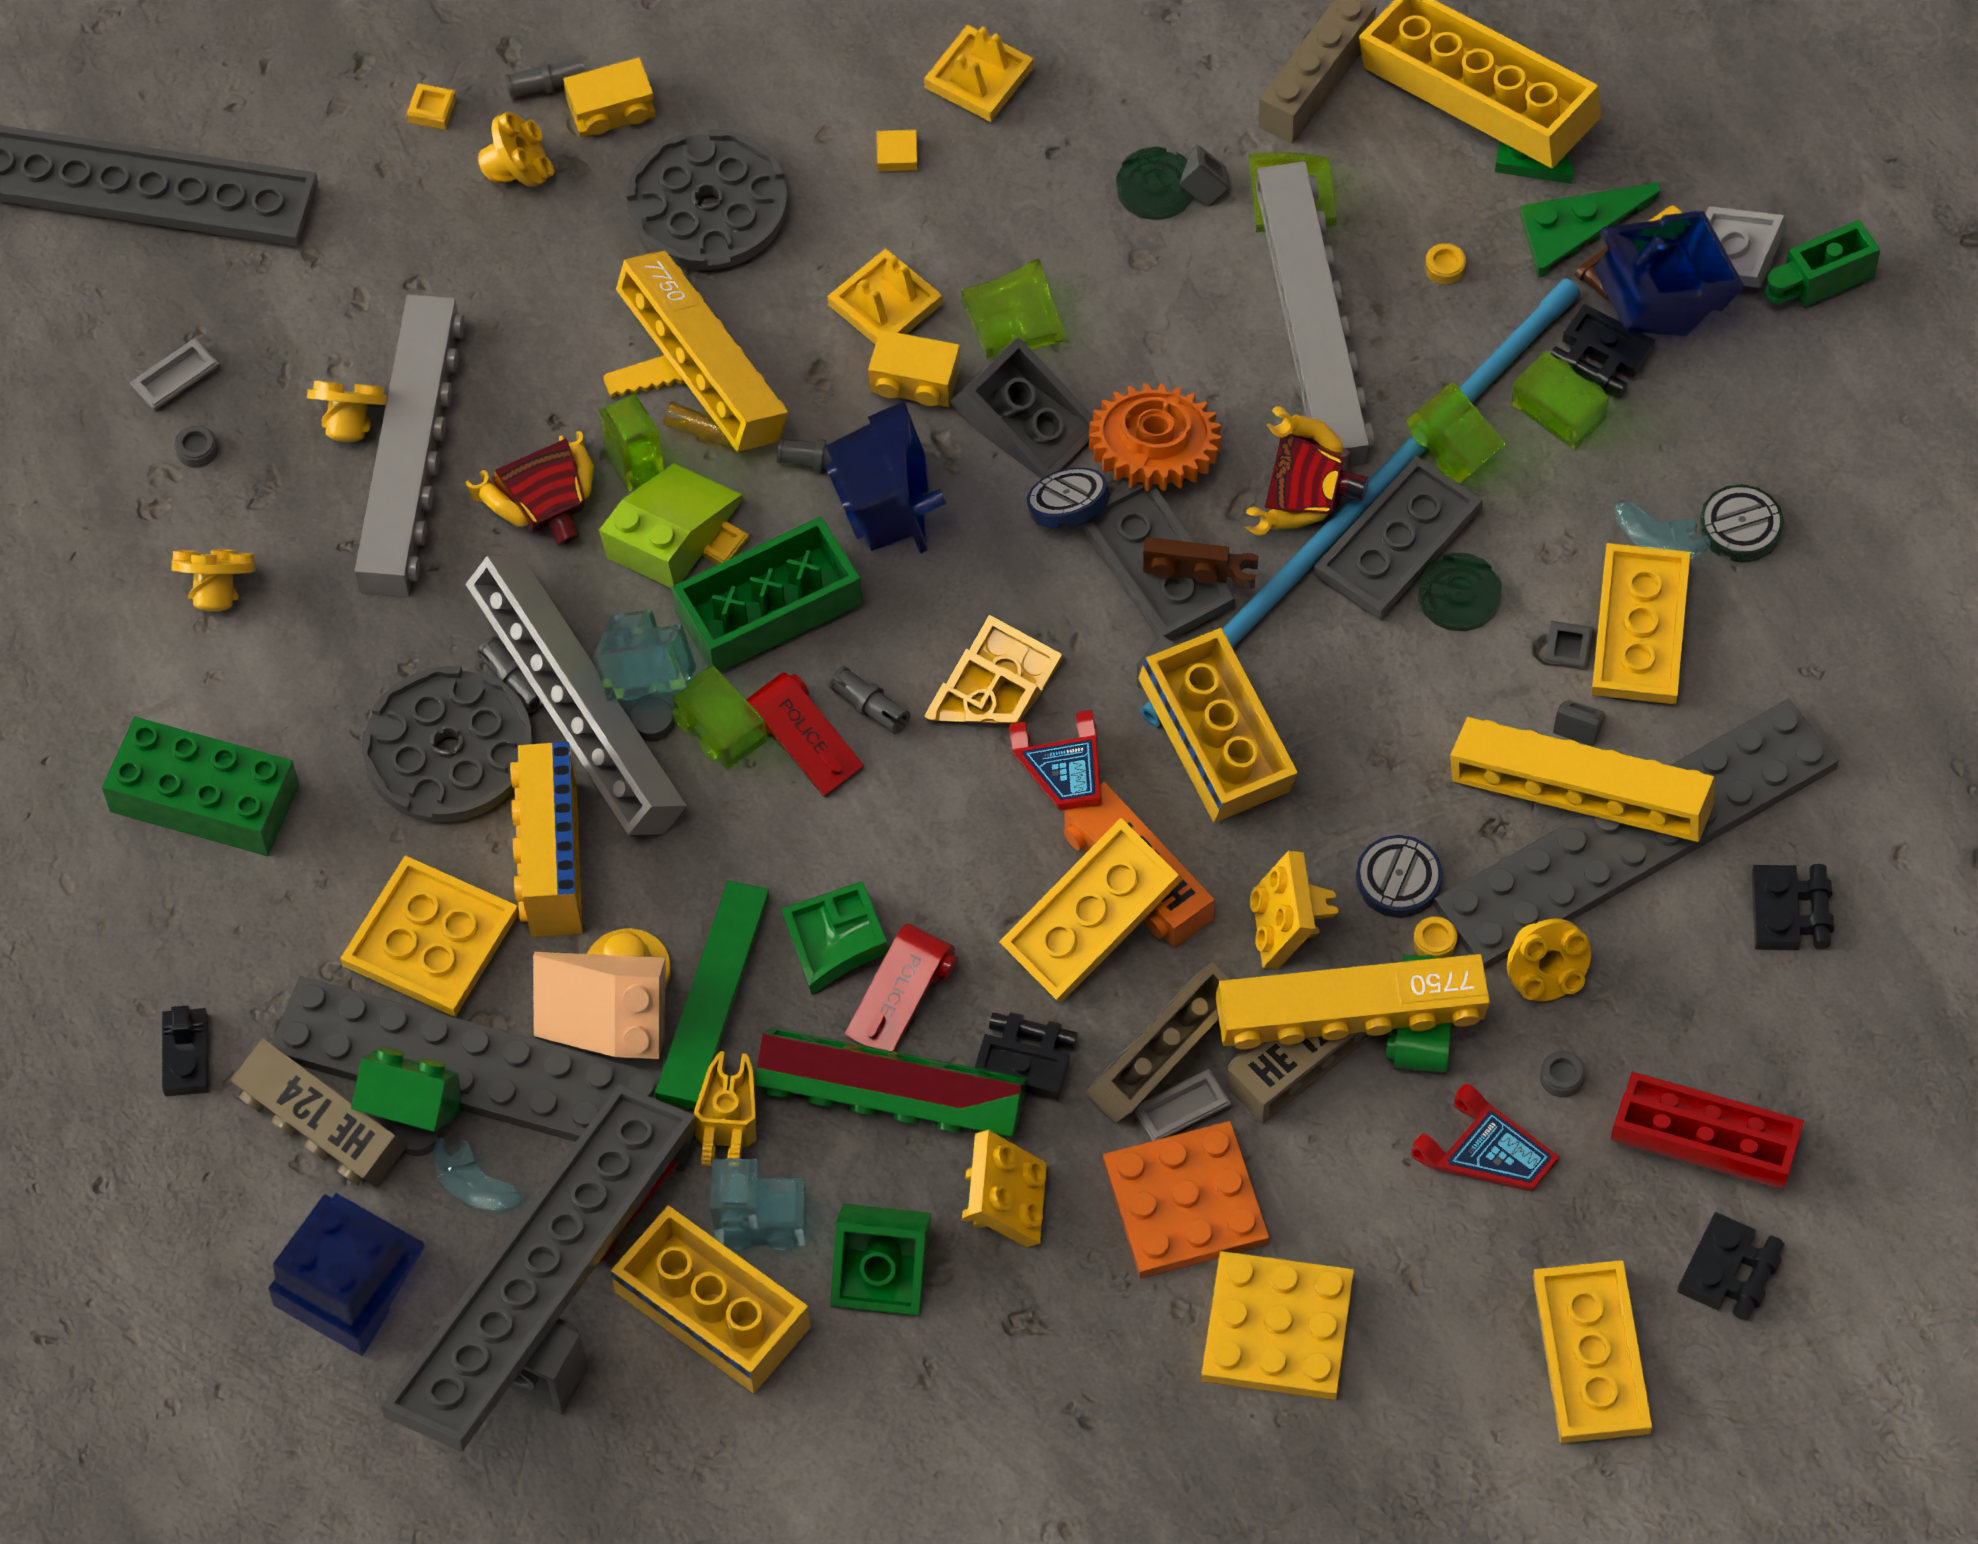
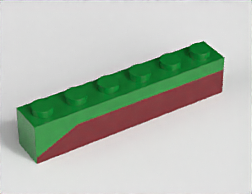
M770 1027L762 1034L754 1085L766 1087L765 1093L776 1097L788 1098L791 1097V1093L807 1095L808 1102L816 1105L833 1106L834 1101L851 1104L850 1110L861 1114L875 1115L877 1110L894 1113L893 1118L901 1122L919 1123L921 1118L936 1121V1127L945 1131L962 1132L963 1127L980 1130V1132L990 1130L1006 1139V1136L1013 1137L1019 1130L1028 1078Z

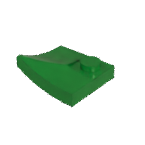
M863 881L781 909L811 995L818 993L846 972L875 958L886 955L889 950Z

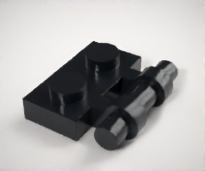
M1583 304L1563 333L1562 342L1572 346V349L1568 353L1558 347H1554L1548 361L1560 366L1561 372L1570 377L1577 375L1593 383V388L1603 394L1608 391L1618 397H1622L1628 383L1615 376L1621 371L1634 378L1654 350L1655 339ZM1588 354L1605 364L1599 369L1584 361V358Z
M1824 864L1811 865L1809 867L1810 879L1807 881L1797 880V865H1753L1752 895L1755 950H1799L1801 943L1800 935H1813V946L1823 949L1831 945L1830 933L1834 931V917L1829 913L1828 898L1832 896V881L1827 878V867ZM1799 900H1811L1812 914L1799 915Z
M993 1012L989 1022V1029L1003 1032V1036L1000 1038L988 1034L984 1035L975 1068L1028 1078L1026 1093L1059 1100L1070 1063V1054L1055 1050L1057 1046L1074 1049L1078 1032L1062 1029V1024L1048 1021L1047 1025L1024 1020V1015L1010 1012L1009 1016ZM1019 1037L1041 1041V1045L1038 1047L1017 1042Z
M1714 1212L1678 1285L1677 1293L1719 1311L1725 1297H1729L1737 1301L1732 1313L1739 1319L1748 1320L1753 1309L1760 1307L1766 1295L1763 1289L1770 1274H1776L1782 1262L1780 1254L1785 1243L1778 1237L1769 1236L1763 1248L1753 1247L1751 1243L1755 1237V1229ZM1742 1263L1753 1268L1748 1280L1743 1282L1734 1279Z

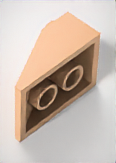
M534 952V1037L613 1057L659 1059L665 1041L666 958Z

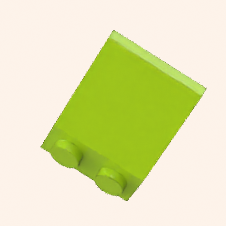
M673 463L623 498L599 529L607 559L672 589V586L685 579L702 556L704 548L707 544H711L722 529L721 525L724 521H728L742 502L743 495Z

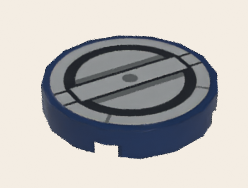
M1069 468L1054 472L1037 482L1027 496V505L1031 518L1038 525L1048 528H1060L1059 523L1069 522L1070 526H1077L1095 518L1103 511L1108 503L1107 495H1110L1106 478L1099 471L1090 468Z
M1393 835L1380 838L1367 846L1358 860L1356 884L1363 895V900L1370 908L1385 916L1403 918L1411 916V913L1418 912L1421 909L1424 911L1433 904L1434 898L1440 893L1443 871L1439 857L1429 845L1415 837Z

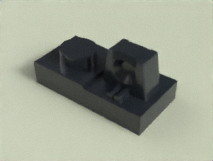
M187 1005L171 1007V1011H162V1090L165 1096L209 1093L208 1014L206 1008L190 1009Z

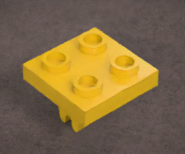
M967 24L924 78V88L991 122L1033 70L1034 58L1003 43L999 34L995 33L991 37L988 35V30L985 27L977 30Z
M886 248L827 296L828 306L875 345L880 329L908 334L943 304L942 294Z
M1287 851L1251 891L1250 908L1255 914L1257 927L1255 944L1261 954L1262 968L1278 970L1307 938H1315L1319 934L1320 930L1315 926V919L1333 918L1339 911L1336 906L1326 903L1332 902L1336 897L1334 891L1308 883L1304 852Z
M990 1130L976 1133L972 1168L966 1170L965 1180L971 1181L969 1207L962 1211V1221L969 1222L974 1220L973 1226L975 1228L990 1227L1026 1248L1040 1244L1047 1162Z

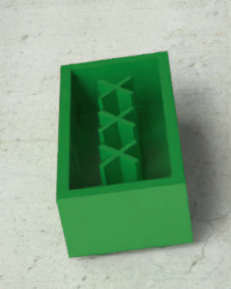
M822 516L672 586L675 612L713 675L863 604L861 578Z
M134 716L102 785V790L111 813L269 856L298 790L299 782L293 760Z

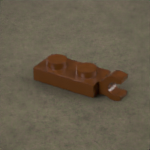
M1146 537L1143 550V573L1153 574L1160 578H1190L1201 583H1227V577H1230L1238 587L1252 589L1255 588L1256 575L1246 574L1242 570L1246 568L1258 569L1259 556L1252 553L1230 554L1229 547Z

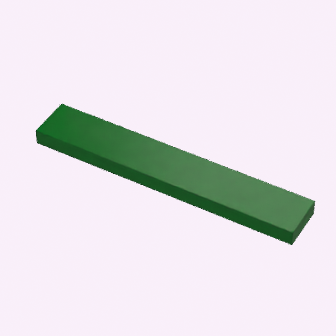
M727 880L655 1092L656 1100L695 1110L708 1067L718 1053L769 900V889Z

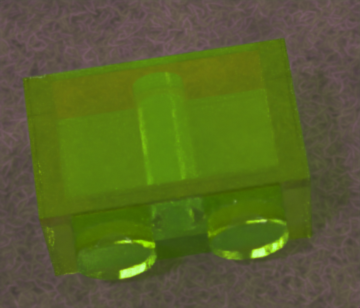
M1546 351L1513 382L1511 405L1573 450L1581 445L1606 420L1609 396L1605 394L1604 390L1596 383L1588 382L1575 373L1566 361L1556 359Z
M1453 381L1405 420L1406 424L1410 427V433L1415 441L1422 446H1426L1437 459V465L1442 473L1449 478H1453L1457 483L1462 482L1506 445Z
M636 393L598 410L605 455L627 491L642 486L664 470L658 428Z
M710 665L672 692L674 703L672 716L678 726L684 732L691 730L699 739L698 744L703 753L711 761L717 759L726 770L767 742L763 718L713 665Z

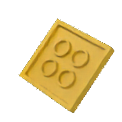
M405 855L340 960L342 966L456 1017L519 915L518 905Z
M1220 1251L1201 1382L1336 1400L1354 1269Z

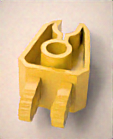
M720 1051L708 1067L694 1110L696 1117L695 1136L703 1144L701 1164L704 1166H712L715 1160V1145L730 1146L727 1158L729 1168H740L742 1148H747L756 1141L753 1069L747 1053H742L740 1070L736 1075L731 1076L730 1087L729 1076L725 1074V1052Z

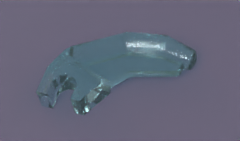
M1619 500L1614 504L1619 527L1638 546L1690 552V558H1694L1709 550L1710 540L1706 535L1698 540H1692L1688 537L1696 533L1697 522L1694 519L1671 520L1670 522L1657 521L1634 502L1626 503L1625 500Z
M436 1139L433 1158L439 1183L443 1188L472 1207L497 1212L521 1205L522 1196L519 1192H516L513 1185L487 1177L482 1173L476 1164L468 1141L461 1140L459 1152L455 1155H447L445 1153L447 1148L445 1139Z

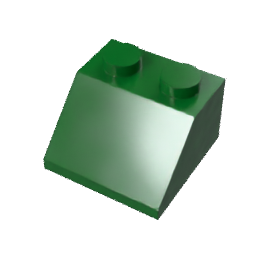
M379 1047L377 1051L375 1050L361 1058L351 1109L433 1132L461 1115L459 1075L457 1072L446 1070L445 1063L425 1058L420 1059L419 1062L403 1058L404 1053L402 1051L387 1047Z
M843 1203L835 1227L830 1306L919 1316L929 1254L932 1213Z

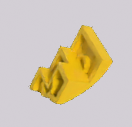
M989 615L969 650L966 648L947 683L941 685L924 717L930 721L1017 723L1025 716L1043 692L1064 656Z

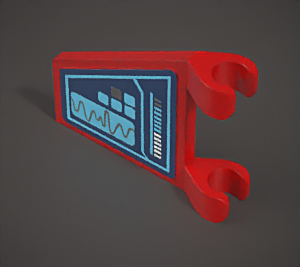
M1092 710L1076 713L1079 738L1031 746V738L1027 734L1025 721L1009 725L1013 755L1059 811L1102 803L1097 744L1098 728L1094 722Z
M1470 1084L1461 1086L1456 1093L1453 1104L1459 1111L1475 1118V1120L1451 1149L1445 1153L1434 1139L1427 1134H1421L1415 1140L1411 1150V1155L1416 1161L1434 1170L1531 1192L1559 1160L1557 1154L1490 1105L1479 1091Z

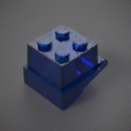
M1704 211L1663 215L1660 220L1604 227L1600 232L1608 250L1594 270L1602 283L1604 292L1610 298L1619 315L1620 323L1625 327L1626 331L1687 336L1710 312L1723 311L1745 286Z
M903 401L868 416L870 424L826 445L832 461L824 465L857 540L865 537L871 551L913 536L921 554L927 551L925 513L947 503L941 489L923 496V494L929 492L926 455L907 406Z
M336 1192L333 1198L324 1193L273 1263L275 1279L268 1287L273 1306L358 1355L363 1356L388 1315L391 1303L416 1263L425 1244Z

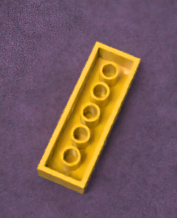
M1394 0L1359 36L1364 69L1552 169L1601 118L1599 85L1436 0Z

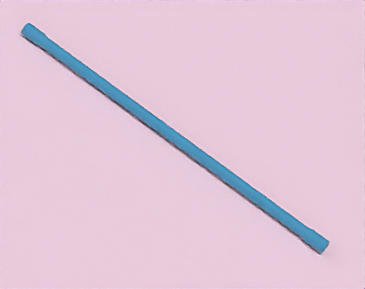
M1566 278L1562 279L1539 303L1538 308L1369 479L1364 500L1360 501L1350 498L1226 624L1222 630L1232 648L1344 535L1415 456L1420 457L1552 321L1558 319L1580 297L1581 292L1573 281ZM1149 700L1140 709V712L1148 723L1154 727H1159L1162 723Z

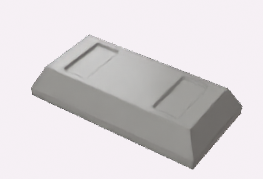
M194 338L133 379L129 384L153 410H157L206 377L220 365L200 342Z
M1207 1069L1139 1103L1133 1111L1150 1139L1155 1141L1169 1137L1230 1106L1231 1103L1210 1069Z

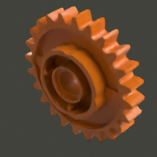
M1147 383L1143 384L1142 391H1136L1132 386H1127V395H1122L1115 391L1113 392L1112 402L1103 399L1101 401V410L1093 411V421L1089 422V450H1093L1094 462H1102L1103 473L1114 470V481L1128 478L1129 487L1131 488L1138 482H1142L1145 491H1149L1153 484H1158L1162 491H1166L1168 483H1173L1180 489L1183 487V479L1186 478L1195 483L1197 482L1198 472L1208 474L1209 464H1216L1217 452H1220L1221 424L1216 423V412H1207L1208 403L1206 401L1195 403V393L1181 396V387H1176L1173 391L1168 392L1164 383H1161L1157 390H1152Z

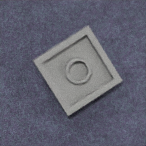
M1709 206L1681 267L1684 277L1687 279L1734 285L1742 284L1760 288L1765 276H1768L1773 266V258L1787 228L1785 216Z

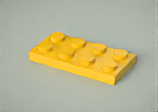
M1606 543L1591 695L1676 704L1690 552Z
M1120 818L999 942L1058 1002L1062 1003L1183 878Z
M1624 1261L1534 1269L1533 1281L1560 1444L1651 1434L1652 1423Z

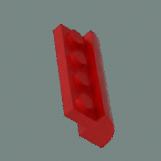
M1632 1071L1616 1115L1611 1141L1785 1190L1804 1120Z

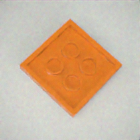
M1231 1121L1103 1154V1164L1140 1279L1218 1259L1220 1251L1240 1253L1269 1245V1235Z

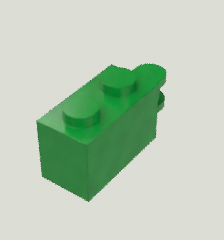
M1859 219L1789 249L1786 264L1769 272L1765 297L1773 304H1782L1798 298L1803 307L1811 305L1874 278L1881 249Z

